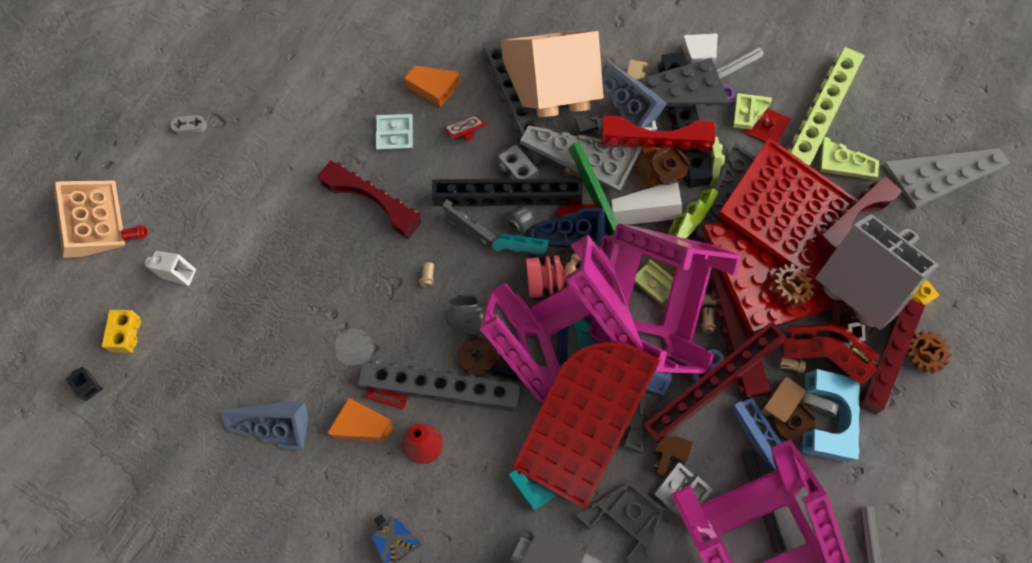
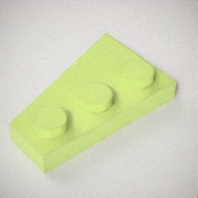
M827 137L823 138L820 172L876 180L878 178V160L863 153H855L846 149L845 145L835 144Z

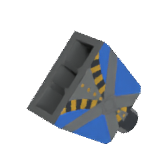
M383 513L373 520L379 530L372 535V538L383 563H398L422 545L397 518L389 522Z

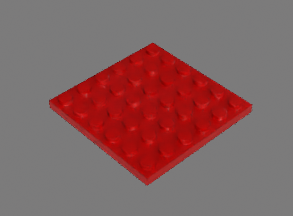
M769 137L717 215L786 265L794 264L795 269L800 266L801 272L807 271V278L812 277L810 282L814 284L818 281L815 279L829 260L813 245L819 239L816 235L824 228L830 229L827 225L834 218L839 220L838 215L845 208L850 210L851 208L848 205L856 198Z
M726 221L705 225L702 228L709 244L742 255L736 275L721 272L749 334L760 331L771 321L776 326L832 311V301L837 300L832 299L825 293L824 285L819 281L813 284L814 288L811 290L814 294L810 296L811 299L801 306L796 304L794 307H791L790 302L785 305L784 299L778 300V293L772 292L775 290V287L770 285L774 281L771 279V276L775 274L774 272L779 267L781 268L785 265L784 262Z

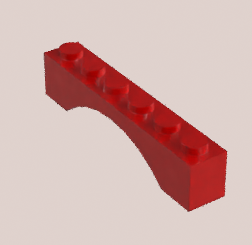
M603 116L601 124V145L639 146L644 148L670 147V149H699L700 151L712 150L715 143V121L696 120L686 127L673 131L647 130L619 116Z

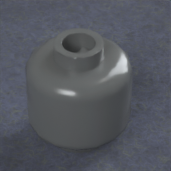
M519 206L507 216V226L513 233L523 234L534 225V213L529 208Z

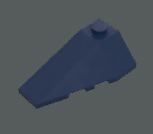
M583 208L553 220L549 219L534 224L529 229V238L549 240L548 246L572 248L571 244L589 235L597 247H600L602 238L608 235L604 208Z

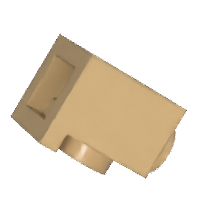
M630 60L627 74L636 80L644 78L647 62Z

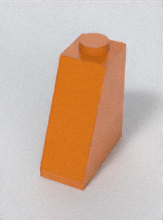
M414 66L411 71L406 73L404 78L407 89L439 108L443 106L461 83L460 73L457 71Z
M348 398L328 434L334 439L383 442L385 438H389L391 435L393 423L390 419Z

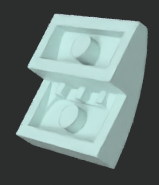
M412 114L376 115L377 150L413 148Z

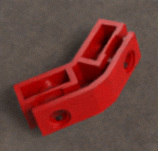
M836 324L790 326L788 328L791 336H786L783 343L784 359L829 357L861 385L877 370V366L872 361L876 362L879 355L845 327ZM830 330L843 334L853 344L850 345L846 340L842 341L827 336V334H818V331ZM796 334H813V337H797ZM855 347L859 352L862 351L868 360L866 361L853 348Z

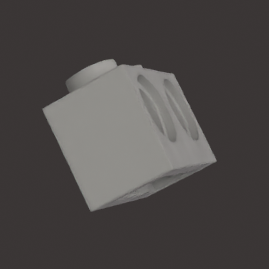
M517 144L498 156V167L503 173H507L509 179H538V169Z

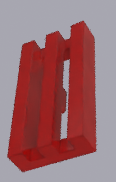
M369 387L367 399L405 409L409 396H402L385 390L377 391L375 390L376 388ZM376 392L402 400V404L372 394Z

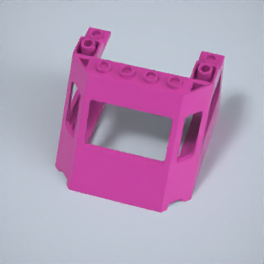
M619 223L611 236L605 235L602 238L600 247L612 263L627 306H629L642 253L676 266L661 325L633 319L637 331L662 337L665 346L664 350L640 339L643 351L661 359L655 372L708 373L714 354L706 351L705 347L692 342L711 268L713 267L731 275H736L742 255L716 245ZM592 314L585 317L592 324L590 329L591 338L599 342L611 340ZM666 356L672 357L688 366H679V364L667 359Z
M589 235L571 244L572 249L580 258L578 262L581 264V268L566 276L569 286L530 308L519 294L515 295L506 283L489 293L480 330L540 403H544L562 367H559L551 342V335L589 314L595 317L611 338L609 341L628 343L643 350L612 263L601 247L595 245ZM495 304L516 329L519 341L498 315L494 316ZM525 335L537 336L539 338L547 366L537 365L531 358Z
M791 439L771 448L772 458L777 470L770 474H766L701 505L691 485L671 494L703 563H733L721 539V535L784 506L789 508L806 543L763 563H850L828 494ZM803 487H805L809 494L802 497L813 531L796 501V496ZM701 536L709 537L710 540L703 542Z

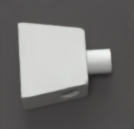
M718 34L684 35L682 49L687 64L712 58L715 64Z
M156 251L152 257H148L145 261L146 268L150 269L160 278L186 286L190 285L196 271L184 258L174 253Z

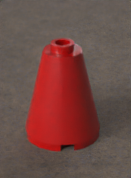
M412 425L404 436V453L414 463L429 464L435 461L442 452V435L432 425Z

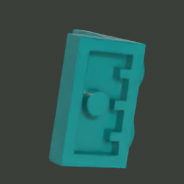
M514 470L509 474L510 480L534 512L558 495L526 477L522 472L519 473Z

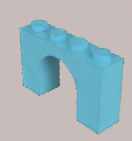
M818 369L805 374L806 393L824 397L839 405V426L834 434L820 430L804 432L803 453L842 462L858 460L860 383L854 378Z

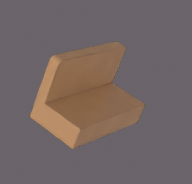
M785 377L761 412L765 417L771 414L785 423L805 395L806 390L788 377Z

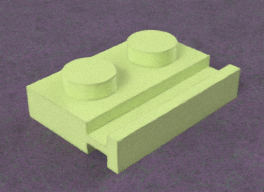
M650 259L636 274L634 283L662 305L668 299L673 277Z

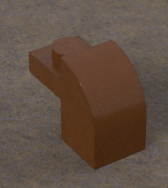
M843 300L832 301L833 319H828V324L845 327L861 341H866L865 324L854 319V309ZM831 331L836 339L846 340L849 344L852 343L843 334Z
M677 436L667 437L660 441L653 454L661 456L660 458L656 457L653 469L656 470L654 476L664 477L669 460L680 462L684 465L688 460L693 442Z

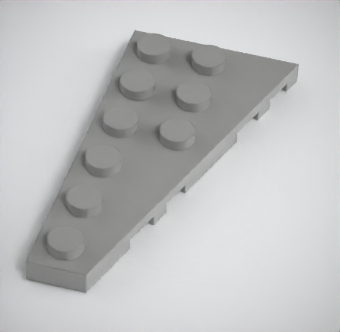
M528 126L520 140V144L579 173L568 150L573 143L579 141L599 184L617 193L620 192L642 149L639 146L601 145V139L583 135L578 137L569 135L570 133L567 132L557 133L552 132L550 129Z
M1000 148L886 161L883 166L899 189L902 190L903 195L912 208L916 209L1003 169L1010 162Z

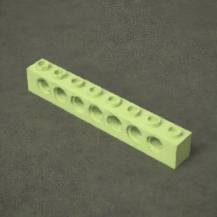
M844 47L842 53H837L833 61L836 65L835 67L831 65L827 73L829 79H824L819 88L823 91L821 93L817 92L813 103L816 104L814 107L810 106L806 114L809 117L808 120H803L798 129L802 131L801 134L795 135L791 143L794 147L793 149H788L789 152L809 166L865 56L847 47Z

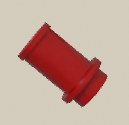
M142 225L121 230V237L124 241L136 238L144 239L148 236L146 226Z

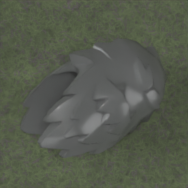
M458 294L456 298L449 299L453 306H451V310L444 311V315L448 319L447 323L457 331L466 333V335L486 338L480 330V325L487 303L474 295ZM497 307L494 308V316L498 315L507 326L508 323L505 321L503 313Z

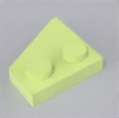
M737 93L733 127L751 130L771 104L772 98Z
M715 137L712 150H708L713 174L710 187H716L719 181L721 166H724L725 155H722V144H719L718 137Z

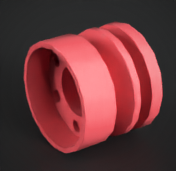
M559 255L553 256L552 265L550 264L549 256H546L545 265L542 266L538 257L526 259L530 299L542 298L543 289L545 288L548 289L550 296L553 295L554 287H556L557 292L563 289L565 284L564 270Z

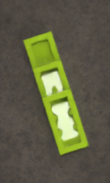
M714 188L703 190L698 201L690 202L685 213L676 215L668 235L686 239L701 223L719 192Z

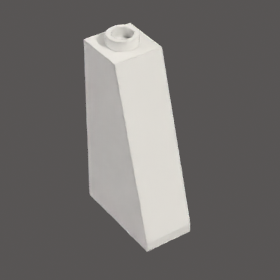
M678 182L668 185L662 184L612 199L611 209L618 224L629 225L674 220L677 214H682Z

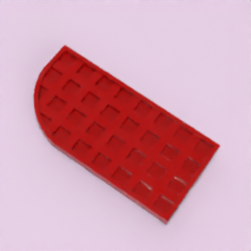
M618 341L595 343L576 352L560 368L512 469L519 473L522 472L526 477L586 509L661 359L631 344Z

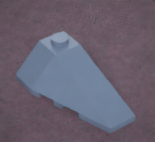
M605 59L601 65L602 85L605 91L609 93L613 100L612 103L618 108L622 115L621 117L640 128H645L659 116L667 103L642 83L608 59Z
M286 401L227 409L221 412L226 430L247 437L252 435L261 438L260 441L267 443L270 441L278 444L277 447L283 449L302 450L304 448L309 420L305 402Z

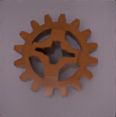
M785 264L781 268L779 267L774 272L775 274L771 276V279L774 281L770 285L775 287V290L772 292L778 293L777 299H784L785 305L790 302L791 307H794L796 304L801 306L811 299L810 296L814 294L811 290L814 288V285L810 284L812 277L807 278L808 272H801L800 266L795 269L794 264H791L789 267Z
M922 330L919 334H914L908 348L909 353L905 357L911 358L910 365L916 364L915 370L923 368V373H927L930 370L934 374L938 370L944 369V366L950 363L948 358L952 354L947 351L951 346H945L944 343H946L947 339L941 340L940 333L934 336L932 330L927 334Z

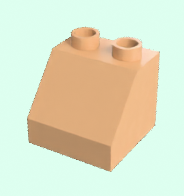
M598 31L559 32L501 40L503 63L523 107L536 108L537 117L558 115V106L565 104L569 105V111L571 112L591 109L590 100L604 98Z

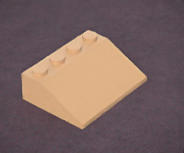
M115 181L55 182L54 197L63 258L84 257L125 246V241L121 237L123 226Z

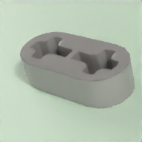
M200 115L177 117L170 124L172 130L177 135L198 134L204 132L207 128L205 120Z
M805 393L800 400V403L807 405L812 411L830 417H836L839 409L838 404L810 393Z

